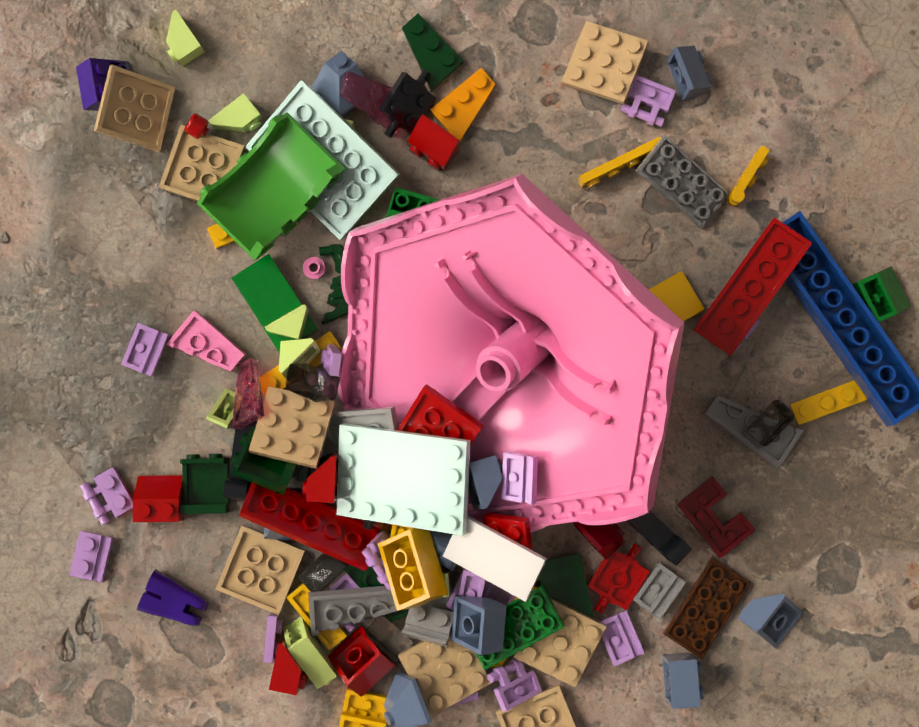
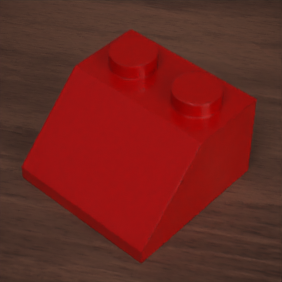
M423 114L407 141L410 147L409 151L418 158L423 156L428 160L427 164L437 171L438 169L445 171L460 151V140Z
M339 451L335 452L307 478V481L303 482L302 492L303 495H306V502L335 503L337 500Z
M182 475L138 476L133 496V522L184 521V514H180V505H183Z
M360 626L328 656L346 686L361 697L395 666L385 650L363 626Z
M284 637L278 643L269 690L297 695L300 689L303 690L304 686H306L308 676L287 650Z

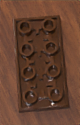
M711 557L663 634L700 659H703L751 582Z

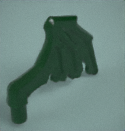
M330 244V246L319 247L320 256L331 255L335 263V271L341 274L343 246L340 244ZM341 275L333 277L330 289L334 291L328 295L327 304L330 306L337 304L339 306L332 312L325 313L324 320L321 322L322 325L348 314L349 305L343 296Z

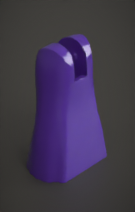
M155 569L146 585V591L138 603L137 611L168 618L187 625L198 626L202 621V617L190 612V606L206 611L209 603L198 594Z

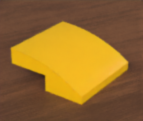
M683 271L649 289L683 322L704 310Z
M347 687L339 727H386L384 702L387 695L368 691L361 697Z

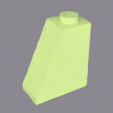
M300 616L283 627L287 650L316 688L319 689L323 685L330 684L337 677L335 668L317 638L311 636V629L305 620Z

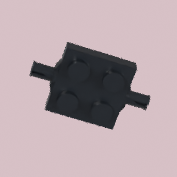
M423 69L417 80L413 79L408 73L402 72L379 108L390 121V125L384 132V135L392 139L398 128H402L411 135L421 115L426 116L437 98L425 87L426 81L431 76V73Z

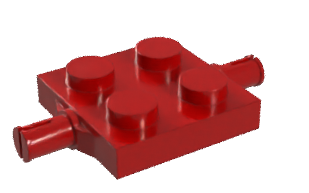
M634 543L628 554L615 551L607 560L602 559L587 584V587L597 592L601 597L594 610L599 611L603 615L604 610L610 603L616 604L627 611L650 572L635 560L642 547Z

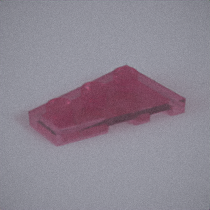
M345 72L340 95L360 111L363 110L378 125H382L385 129L390 125L387 116L379 108L392 87L352 72ZM399 128L396 130L393 137L398 136Z
M251 358L242 362L237 367L232 428L239 430L264 417L258 361Z

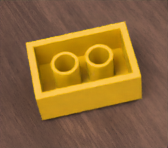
M409 529L378 543L397 611L416 608L448 595L430 530Z

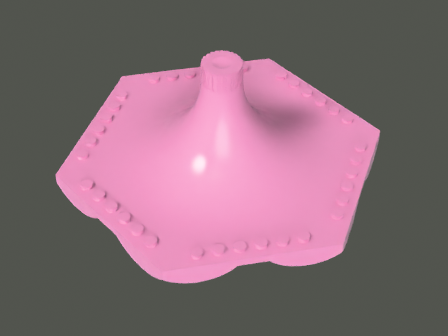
M523 174L357 227L348 233L341 264L342 292L345 301L349 305L348 333L341 352L339 376L337 377L338 395L344 410L395 406L399 427L422 388L428 384L484 424V427L470 447V462L496 455L497 459H500L503 464V453L507 451L538 456L535 504L529 505L525 502L519 503L501 499L502 480L486 509H473L468 492L467 509L472 517L482 524V516L486 512L529 518L531 533L549 525L576 521L586 525H606L630 520L649 513L654 506L684 329V322Z

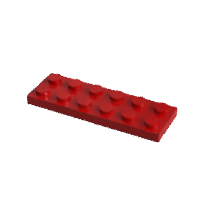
M774 217L693 331L731 356L812 245V242Z
M251 483L239 516L363 571H366L369 566L365 562L366 558L362 551L367 548V545L380 532V528L375 526L370 530L363 528L364 521L357 518L337 515V509L326 504L306 502L305 495L290 488H287L284 495H281L254 483Z

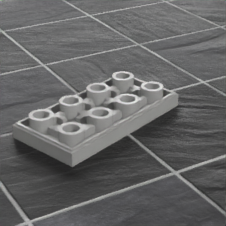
M666 135L661 137L635 170L699 228H703L730 194Z

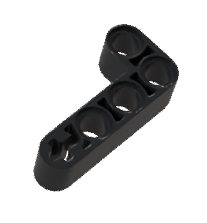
M239 409L231 461L235 452L240 453L243 448L239 444L244 432L249 434L252 427L256 428L260 412ZM230 465L229 477H226L224 482L223 498L245 500L252 482L233 475L234 466Z
M651 511L642 516L626 520L675 566L692 550L682 538L674 534Z

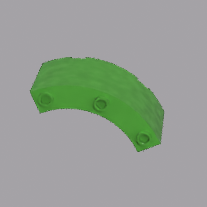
M288 112L281 116H274L268 123L269 128L249 153H244L237 160L238 164L212 185H206L201 190V197L197 202L254 260L274 247V242L280 235L285 237L322 200L319 197L322 192L327 188L331 189L345 170Z

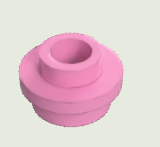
M310 257L303 264V272L310 279H319L325 273V264L318 257ZM312 264L318 265V269L315 272L310 271Z

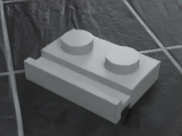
M658 562L643 582L633 601L658 619H661L686 582Z
M427 605L409 609L402 635L447 647V642L452 632L454 612Z

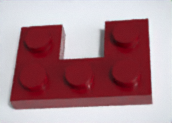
M711 476L676 505L716 556L722 558L756 530L742 512H739L724 525L721 524L710 508L725 497L727 493L716 479Z

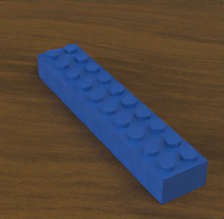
M799 211L782 223L812 242V245L788 276L786 283L886 427L896 425L919 409V380L804 215Z

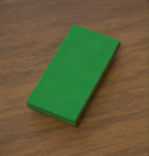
M267 254L231 277V279L280 353L281 341L295 339L269 333L265 326L300 307L302 303L271 255ZM309 314L301 339L318 330Z
M544 585L532 590L526 602L518 598L506 605L503 651L486 655L476 653L484 670L565 627Z

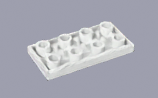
M468 515L466 534L463 536L453 534L443 557L525 602L528 600L547 560L542 555Z

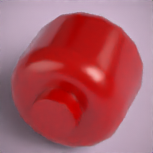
M194 113L187 122L184 131L196 139H199L202 135L206 136L209 128H207L208 120Z

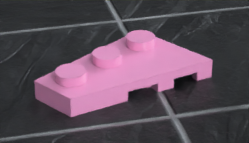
M197 310L190 314L166 344L230 372L247 355Z

